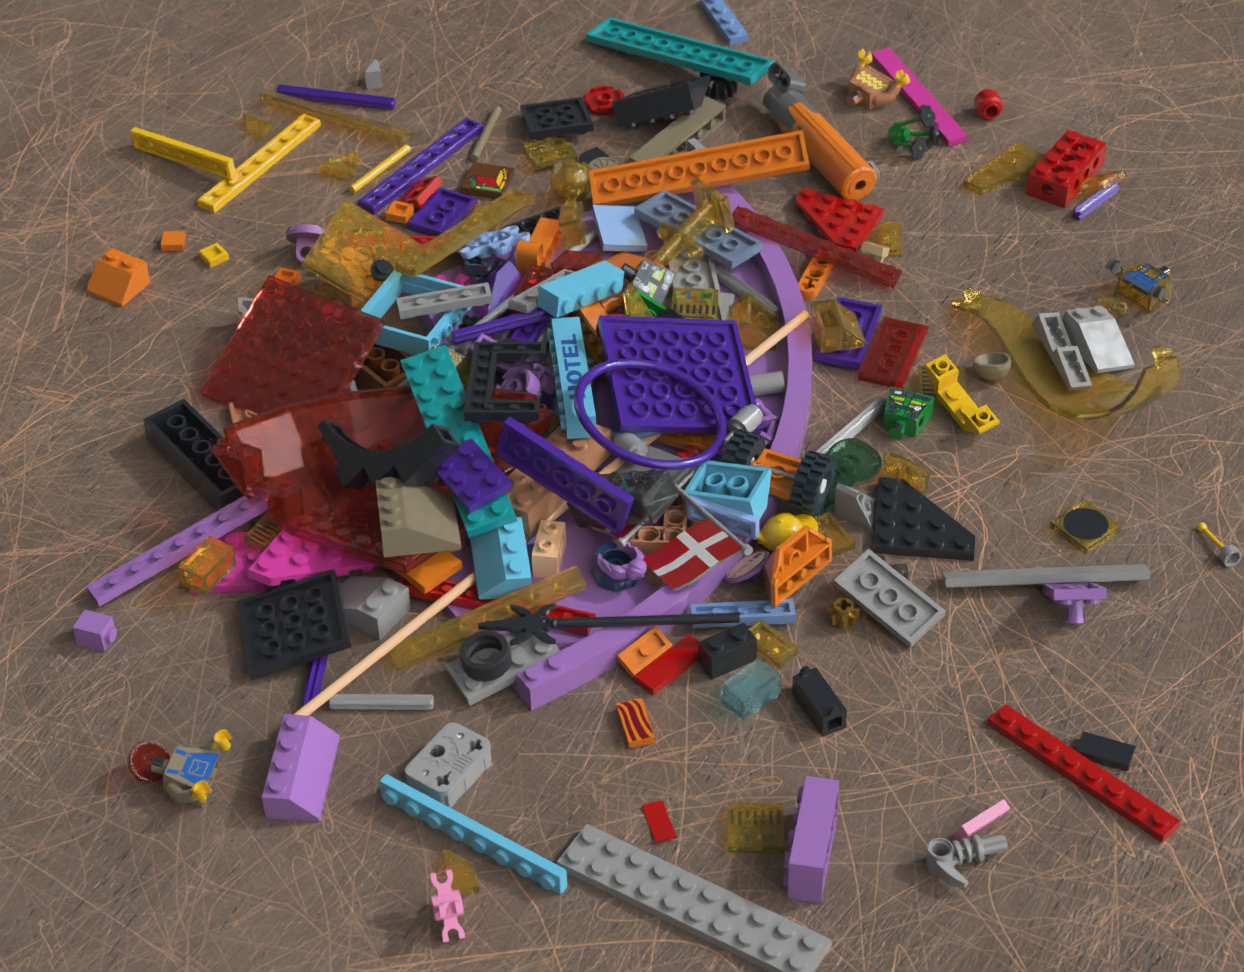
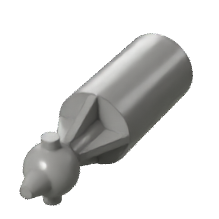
M782 371L750 376L754 397L785 392Z

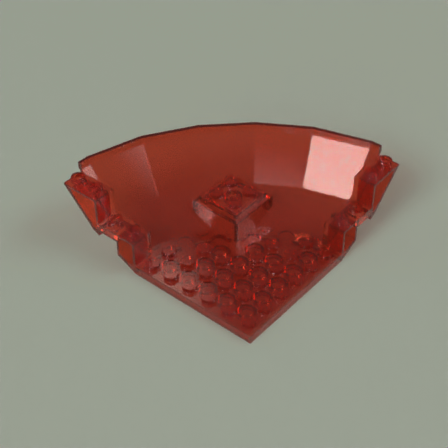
M463 385L464 390L467 394L468 385ZM410 386L350 391L286 404L223 428L225 437L218 439L217 444L210 448L241 493L248 500L253 497L266 500L269 517L288 534L407 574L438 553L431 552L384 557L376 486L369 481L361 490L343 487L338 482V476L333 470L339 462L333 457V451L324 442L322 433L317 427L322 420L339 423L353 440L373 451L387 450L403 445L426 430ZM493 388L492 400H537V395L528 392ZM540 404L539 421L530 423L517 422L522 423L525 427L544 438L555 411L547 409L545 404ZM496 421L478 423L494 463L508 477L516 468L495 455L504 423ZM435 473L423 484L424 486L452 494ZM454 501L459 535L462 537L467 531Z

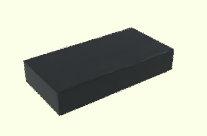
M1083 731L1076 751L1092 762L1129 771L1136 746Z

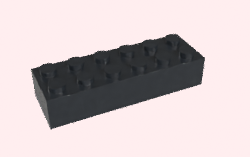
M185 399L143 419L146 437L150 444L216 511L260 486L264 489L262 474Z

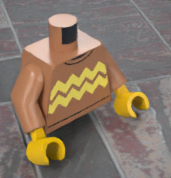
M861 49L858 52L860 62L856 64L847 85L849 94L846 96V101L851 107L859 104L867 110H872L882 105H889L892 101L896 100V96L901 90L900 87L909 84L910 78L903 70H898L895 73L896 82L870 66L865 68L866 64L872 62V55L869 51L867 56L864 57L865 51Z

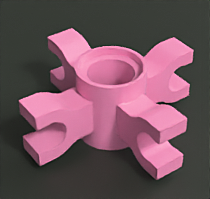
M451 869L445 870L447 877L444 882L436 880L435 872L429 873L430 880L437 890L436 895L430 896L435 921L443 920V928L441 930L443 942L449 941L447 934L450 929L458 931L459 939L465 938L464 930L457 921V916L464 915L459 889L451 890L453 880Z

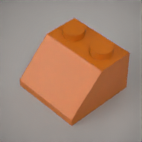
M109 249L97 260L87 287V293L123 307L150 283L147 262L119 250Z

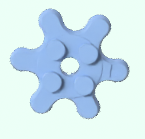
M508 226L499 231L492 232L476 230L470 233L471 238L449 243V248L452 252H459L463 259H471L477 255L478 258H487L491 256V253L495 255L508 253L512 250L513 245L518 244L519 240L529 241L530 233H518V226Z

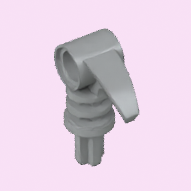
M978 834L971 835L970 842L967 838H962L961 844L957 840H953L951 843L945 838H935L928 844L926 868L944 882L964 889L968 886L969 881L954 866L962 865L963 860L967 864L971 863L972 858L977 863L983 862L985 855L1007 850L1005 836L998 835L980 839Z

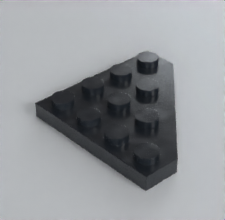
M879 477L873 552L875 554L974 561L975 535L904 479Z

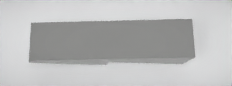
M1060 313L1038 314L1032 326L1069 390L1090 389L1092 383L1078 346L1071 345Z

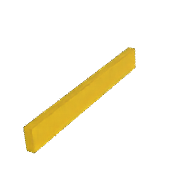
M306 114L301 115L235 169V178L232 180L224 178L197 200L198 207L216 213L321 126L320 120Z

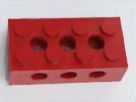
M1067 130L1028 173L1026 195L1066 208L1104 165L1107 143L1079 134L1076 131Z

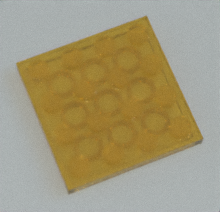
M345 198L303 260L301 267L366 305L385 282L377 281L372 277L370 271L372 263L377 259H384L391 263L393 271L395 268L408 270L423 245Z

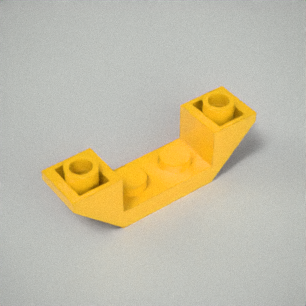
M946 354L925 365L937 398L963 431L981 434L999 425L1000 421L989 407L984 405L978 408L957 382L959 370Z

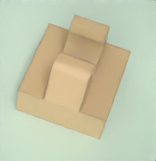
M863 242L861 247L863 263H869L870 257L874 255V266H881L885 257L888 256L890 248L872 242Z

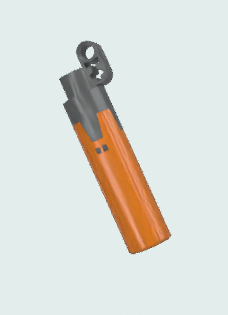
M771 64L767 76L774 85L765 93L763 105L769 110L773 124L783 134L803 130L809 162L844 199H854L856 201L863 199L873 190L876 184L877 174L875 170L805 99L802 94L806 83L794 68L783 64Z

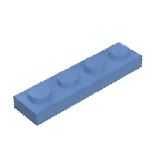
M700 0L701 7L730 46L748 42V33L723 0Z
M785 599L776 608L771 606L769 600L690 604L691 614L740 613V623L692 624V629L734 627L741 623H744L746 626L796 623L793 599Z

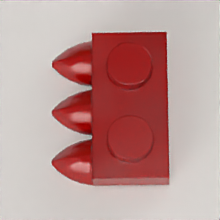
M439 175L411 184L413 188L405 191V196L396 201L414 204L415 209L421 208L441 185L442 181Z

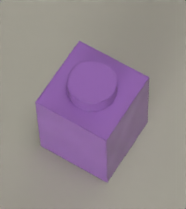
M88 610L83 611L73 626L78 646L105 652L110 643L114 642L117 635V629L114 626L112 616Z

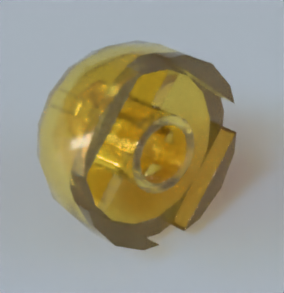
M566 159L556 163L550 172V185L555 195L565 201L583 199L591 190L589 170H592V168L583 161L582 164L575 163V159Z

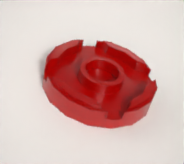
M600 85L591 88L588 94L585 93L584 104L587 111L593 114L611 115L615 114L612 102L625 95L618 88L615 90L613 86Z

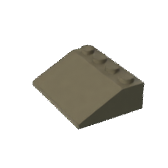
M386 477L382 480H375L384 557L461 549L452 494L424 485L421 487L411 484L407 485L400 478Z

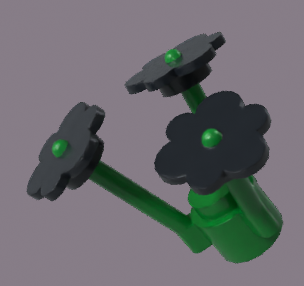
M921 105L918 117L902 122H894L893 126H890L888 130L890 142H893L894 146L910 148L913 160L921 159L923 153L927 150L926 139L919 136H929L930 140H933V145H938L940 136L939 124L934 122L936 115L932 111L931 106ZM921 121L925 128L930 127V130L910 131L905 125ZM910 136H917L912 144L905 142Z

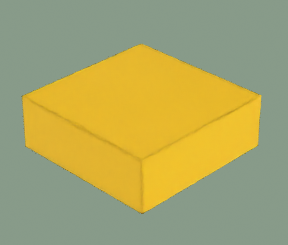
M218 243L198 251L199 258L210 268L229 260V254Z

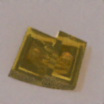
M548 137L544 140H534L522 144V150L527 159L537 170L574 161L578 158L571 143H567L564 137Z

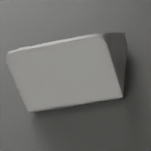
M377 59L373 60L365 71L367 90L382 88L380 67Z

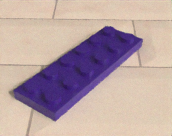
M511 417L504 422L495 455L616 535H619L624 530L634 501L632 496L586 467L583 463L575 460L563 450L546 441L522 423L517 422Z

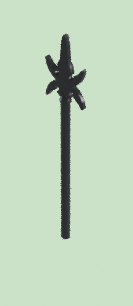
M555 603L539 608L534 614L524 607L510 605V609L519 616L511 617L507 620L478 623V629L517 633L518 635L510 640V646L523 643L532 635L542 642L556 644V639L547 634L551 629L740 623V613L550 618L547 614L556 608Z

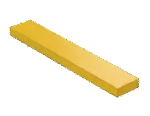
M137 127L130 130L135 149L230 180L236 177L233 159Z

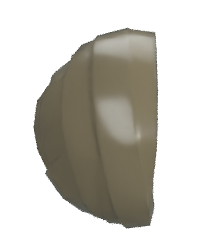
M989 352L976 356L973 367L978 376L988 381H996L1008 375L1012 360L1006 353Z

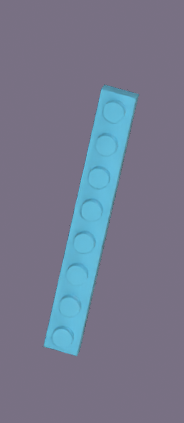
M388 774L380 780L381 796L387 804L399 807L411 817H417L425 821L430 827L449 834L456 841L464 842L476 852L490 856L500 865H506L516 870L521 876L529 877L540 883L547 890H553L561 895L567 888L566 869Z

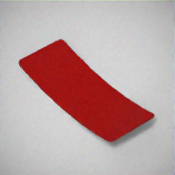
M660 800L643 804L642 807L655 841L662 842L677 838L664 801Z

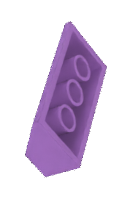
M284 714L262 795L266 818L320 822L340 735L312 716Z

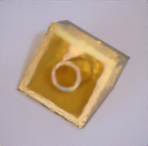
M749 292L729 306L728 320H736L742 347L745 350H754L780 329L781 318ZM779 342L769 350L776 351L779 349Z

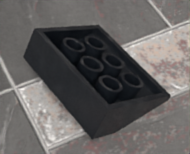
M710 76L633 92L613 101L612 105L617 125H625L626 128L638 126L637 122L644 121L645 124L656 122L659 117L668 120L675 118L677 113L682 112L683 116L696 113L695 109L702 106L710 82Z

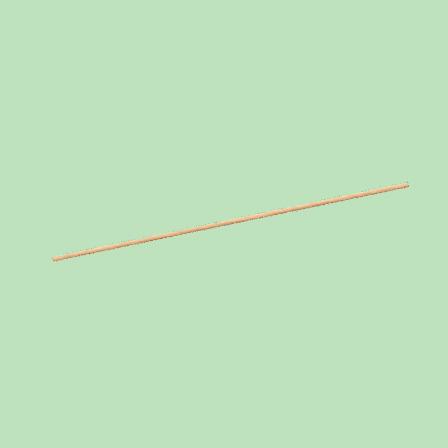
M803 310L745 356L747 366L808 319L809 313ZM663 433L641 440L649 445ZM617 457L597 474L607 479L626 461ZM565 501L547 520L554 521L573 505ZM538 529L531 536L525 534V541L527 542L537 534ZM475 571L294 714L310 715L475 584Z

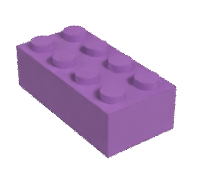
M806 776L804 787L799 786L797 803L801 804H798V808L794 809V828L789 833L788 846L790 848L789 852L785 853L784 859L785 873L783 886L788 887L787 899L820 904L822 902L838 816L839 780Z

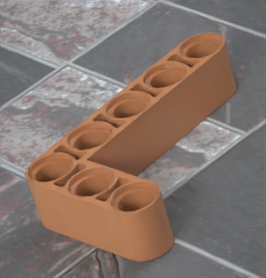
M690 480L681 488L682 490L686 489ZM678 492L665 503L663 526H642L628 540L630 545L637 547L646 556L685 531L688 526L685 498ZM612 536L613 543H616L617 539Z

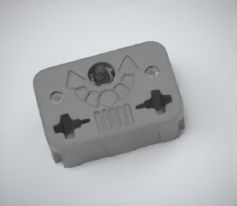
M448 723L406 766L407 785L451 808L465 791L476 782L478 777L490 767L492 763L490 741L458 723Z

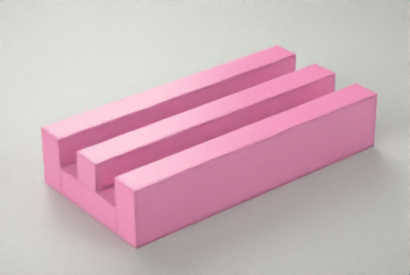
M1003 799L962 825L952 835L961 843L962 838H968L1005 814L1010 807Z

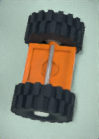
M742 429L735 430L733 436L729 439V444L725 447L726 451L722 455V462L770 468L769 494L790 500L792 510L815 517L819 516L820 512L824 510V505L828 502V496L831 495V488L834 485L833 480L836 476L835 469L837 468L835 457L809 450L805 453V457L798 459L765 449V437Z

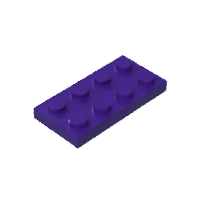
M838 297L815 351L814 361L859 370L880 319L882 305Z

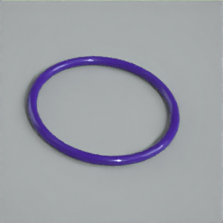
M644 359L610 360L588 370L581 377L575 388L574 408L585 431L604 449L630 463L659 470L688 469L701 465L713 458L725 441L726 420L717 400L694 378L668 365ZM638 368L665 374L690 387L707 403L716 420V437L707 450L687 459L660 460L635 454L610 441L593 425L584 407L585 390L595 377L615 369Z

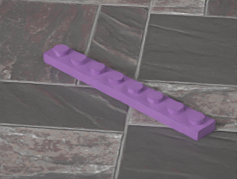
M260 486L86 587L97 604L101 606L259 514L264 513L274 506L273 500Z

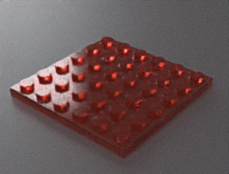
M268 275L201 388L200 393L227 406L233 403L235 408L244 412L246 409L261 415L260 418L268 422L277 421L276 424H278L279 428L317 443L322 435L317 426L322 420H331L386 323L381 318Z

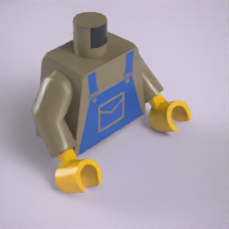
M222 729L214 735V739L203 744L176 747L170 760L155 756L151 772L163 775V790L177 804L191 803L202 808L208 793L212 792L211 786L219 769L220 752L218 751L220 748L222 751L230 749L231 744L228 740H231L232 736L226 729Z

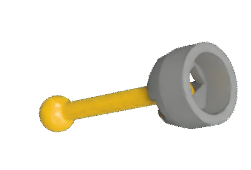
M1200 522L1197 525V530L1204 532L1220 549L1219 558L1226 567H1233L1241 560L1242 553L1235 546H1224L1207 529L1205 523Z

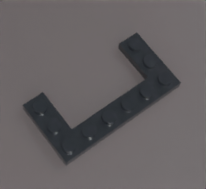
M474 342L464 407V421H472L474 423L496 421L504 423L509 417L523 423L539 421L540 400H492L497 362L508 364L515 362H528L532 364L545 362L546 342Z

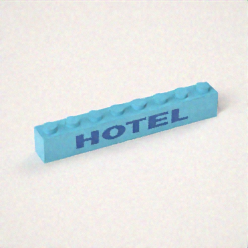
M580 317L551 319L552 328H547L561 430H566L567 439L589 438L590 435L581 425L574 408L575 388L581 377L588 371ZM589 383L584 393V407L589 419L596 427V414L591 384Z

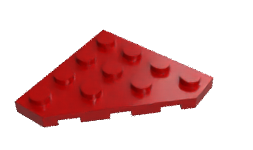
M802 189L795 198V207L798 210H803L804 217L811 225L815 224L817 226L818 233L824 239H829L831 247L835 251L855 256L861 249L862 243L866 242L882 220L885 208L878 207L875 204H864L854 199H843L833 194L818 193L813 189Z

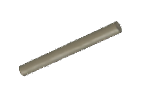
M494 107L470 156L472 161H478L502 111L501 107Z

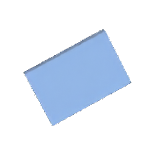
M593 205L592 214L603 251L646 252L647 243L639 217L634 215L635 207Z

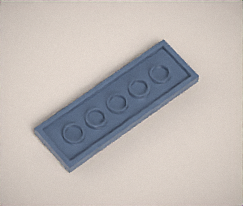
M663 190L634 208L635 216L731 269L763 250V242L667 190Z

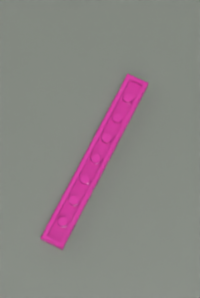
M890 48L871 52L872 60L887 77L897 82L895 73L898 70H903L905 74L907 73L910 82L906 86H901L900 92L919 113L921 105L931 106L932 111L936 115L934 122L939 124L940 138L948 147L967 142L968 135Z

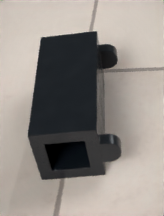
M809 666L802 667L800 673L792 678V695L821 736L824 737L846 728L847 709L816 667L810 669Z

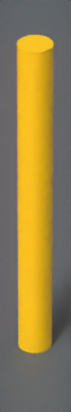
M405 144L349 186V191L355 194L411 151L409 145Z

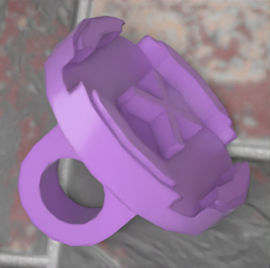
M298 224L295 225V229H292L291 226L286 229V239L296 244L295 255L297 261L301 265L310 266L317 260L318 247L330 242V232L327 229L325 232L322 231V227L317 225ZM304 249H309L312 251L313 256L305 259L300 253Z

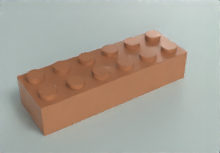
M596 424V428L612 441L611 429ZM561 425L546 439V441L563 450L580 463H583L592 471H595L612 454L591 437L567 439L566 430H561ZM516 468L508 476V479L512 482L513 489L509 490L507 495L516 517H522L524 534L531 536L539 528L540 521L547 520L565 500Z

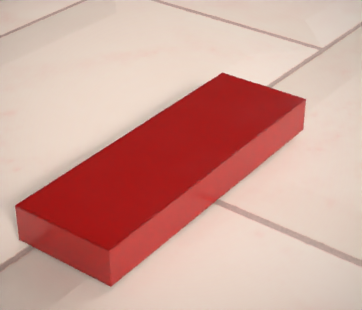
M688 634L634 676L635 683L654 696L698 661L699 641Z

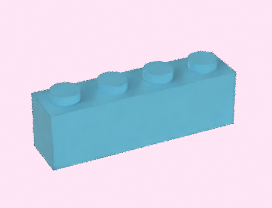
M604 260L539 286L537 306L556 318L622 292L624 271Z

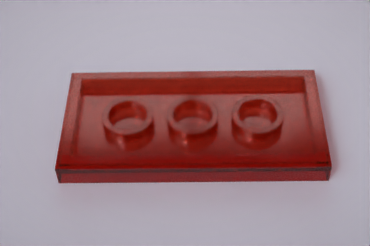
M884 317L858 373V380L904 389L928 334L929 326Z

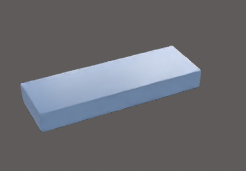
M689 495L730 532L754 540L757 539L759 535L758 516ZM686 500L687 518L695 521L708 519Z

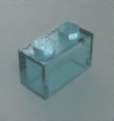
M757 658L721 684V703L744 720L749 715L755 714L761 706L770 700H774L781 693V674L760 658Z

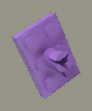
M1096 583L1043 584V594L1049 597L1050 600L1057 602V604L1064 605V623H1084L1085 604H1099V599H1107V589Z

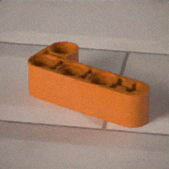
M541 217L529 241L519 240L516 247V269L524 279L528 278L531 271L538 274L549 265L563 235L564 222L562 220Z

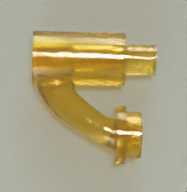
M352 150L350 154L337 156L329 161L323 160L321 175L345 179L348 176L355 177L357 169L350 166L359 164L360 153Z

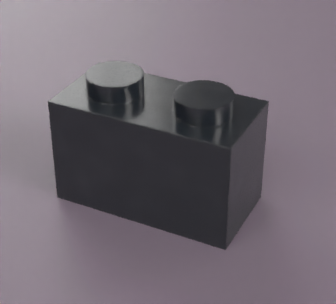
M744 623L698 642V663L711 680L757 660V638Z

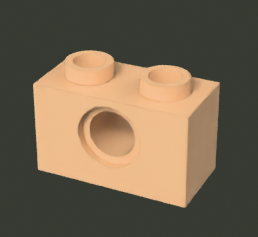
M540 521L532 552L533 577L558 579L567 544L566 522Z

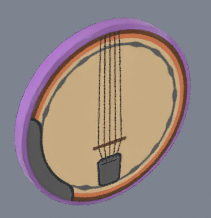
M762 550L741 558L725 574L724 578L728 583H737L743 580L749 581L751 578L755 582L762 576L760 570L764 568V564L769 559L770 554L768 551Z

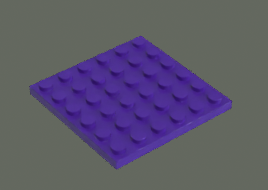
M599 316L598 326L606 362L627 358L644 359L659 362L686 373L702 384L719 403L726 420V434H730L728 421L743 406H748L749 404L756 405L736 320ZM622 368L607 371L619 431L716 434V420L710 407L694 390L682 382L665 374L646 369ZM761 424L752 433L760 435L762 431Z

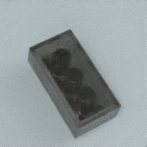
M651 469L639 472L633 470L624 473H597L634 498L625 526L655 524L680 495L668 470ZM566 503L579 528L603 526L570 503Z

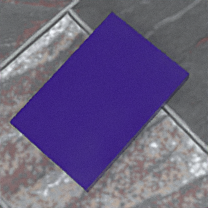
M440 187L407 223L408 230L427 236L450 237L476 208L478 199Z

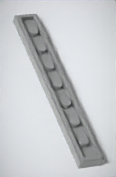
M1145 564L942 572V581L947 588L1150 579V570Z

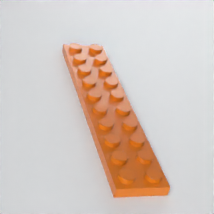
M803 130L594 169L588 172L593 205L618 206L648 200L663 190L677 195L809 170L810 164Z

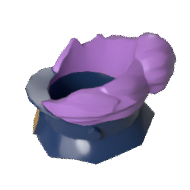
M627 541V545L623 549L619 548L616 543L600 545L595 554L597 564L591 572L599 586L620 591L635 587L637 581L645 576L644 573L647 567L645 561H643V553L637 547L631 546L630 542Z

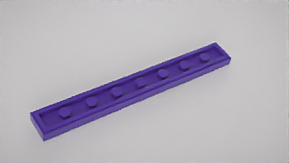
M465 118L357 201L358 208L375 215L410 188L411 184L423 178L483 131V125Z

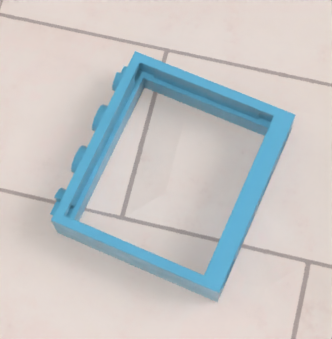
M395 268L353 319L355 338L413 355L440 347L471 307L446 311L427 337L378 324V321L402 292L417 295L463 287V285Z

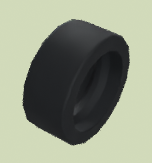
M485 630L470 635L462 643L459 650L463 670L468 677L476 681H492L503 676L509 670L512 662L507 640L496 631ZM493 648L501 651L500 655L489 663L478 664L471 661V657L482 649Z

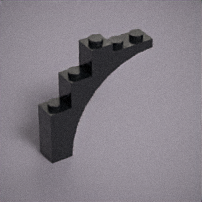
M322 420L317 426L322 433V439L330 446L333 451V457L339 462L333 468L338 476V482L345 488L361 490L369 481L376 486L375 480H382L386 477L400 478L407 485L411 484L421 487L459 447L447 427L431 424L419 436L403 445L387 450L375 451L358 444L345 432L339 423Z

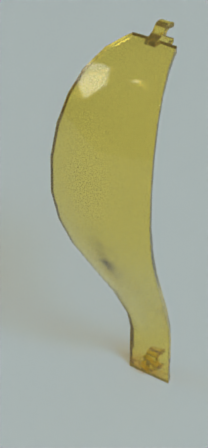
M973 287L964 289L963 294L965 298L953 302L952 308L974 314L984 320L998 339L1005 353L1010 356L1011 363L1025 386L1040 403L1054 413L1072 419L1096 420L1114 418L1149 406L1179 384L1181 369L1178 357L1172 356L1171 347L1162 350V345L1159 344L1152 347L1155 364L1143 368L1136 385L1123 381L1108 372L1096 373L1083 360L1092 387L1090 389L1069 390L1032 326L1034 321L1032 317L1002 299L983 295L980 289L973 291Z

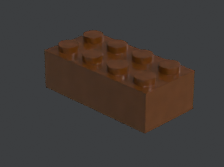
M354 328L329 341L330 347L342 344L354 381L378 401L383 391L393 390L407 379L400 361L411 357L406 352L356 339ZM411 388L398 397V402L413 394Z

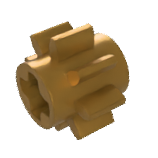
M839 598L836 601H831V608H827V618L831 619V626L842 630L848 629L851 626L854 627L855 620L859 619V609L855 608V601H851L848 598Z

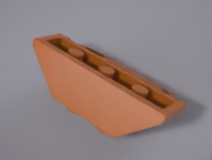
M804 525L775 548L763 568L764 586L772 607L776 608L832 562V540Z

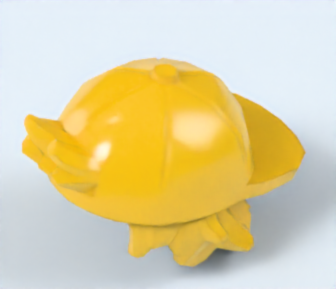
M787 512L780 513L769 518L763 528L759 529L757 540L765 548L774 551L776 547L804 525L818 532V524L811 515L800 514L794 516Z

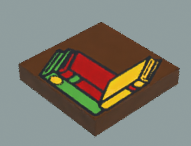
M473 162L461 186V193L503 199L515 174L514 168Z

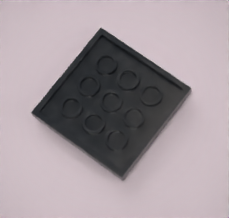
M335 569L237 601L248 670L252 680L352 647Z

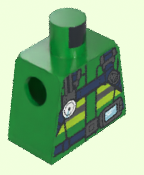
M890 387L884 413V429L889 431V435L893 439H901L903 435L917 436L933 415L934 397Z

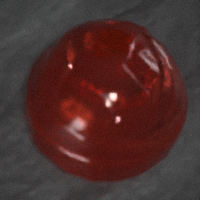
M141 741L134 745L128 754V770L139 782H158L163 779V775L151 772L155 756L170 760L169 752L162 744L156 741Z

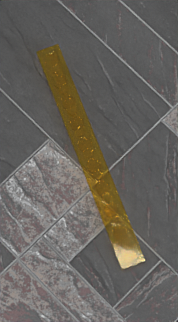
M511 189L396 263V271L405 274L407 277H417L530 203L531 193Z

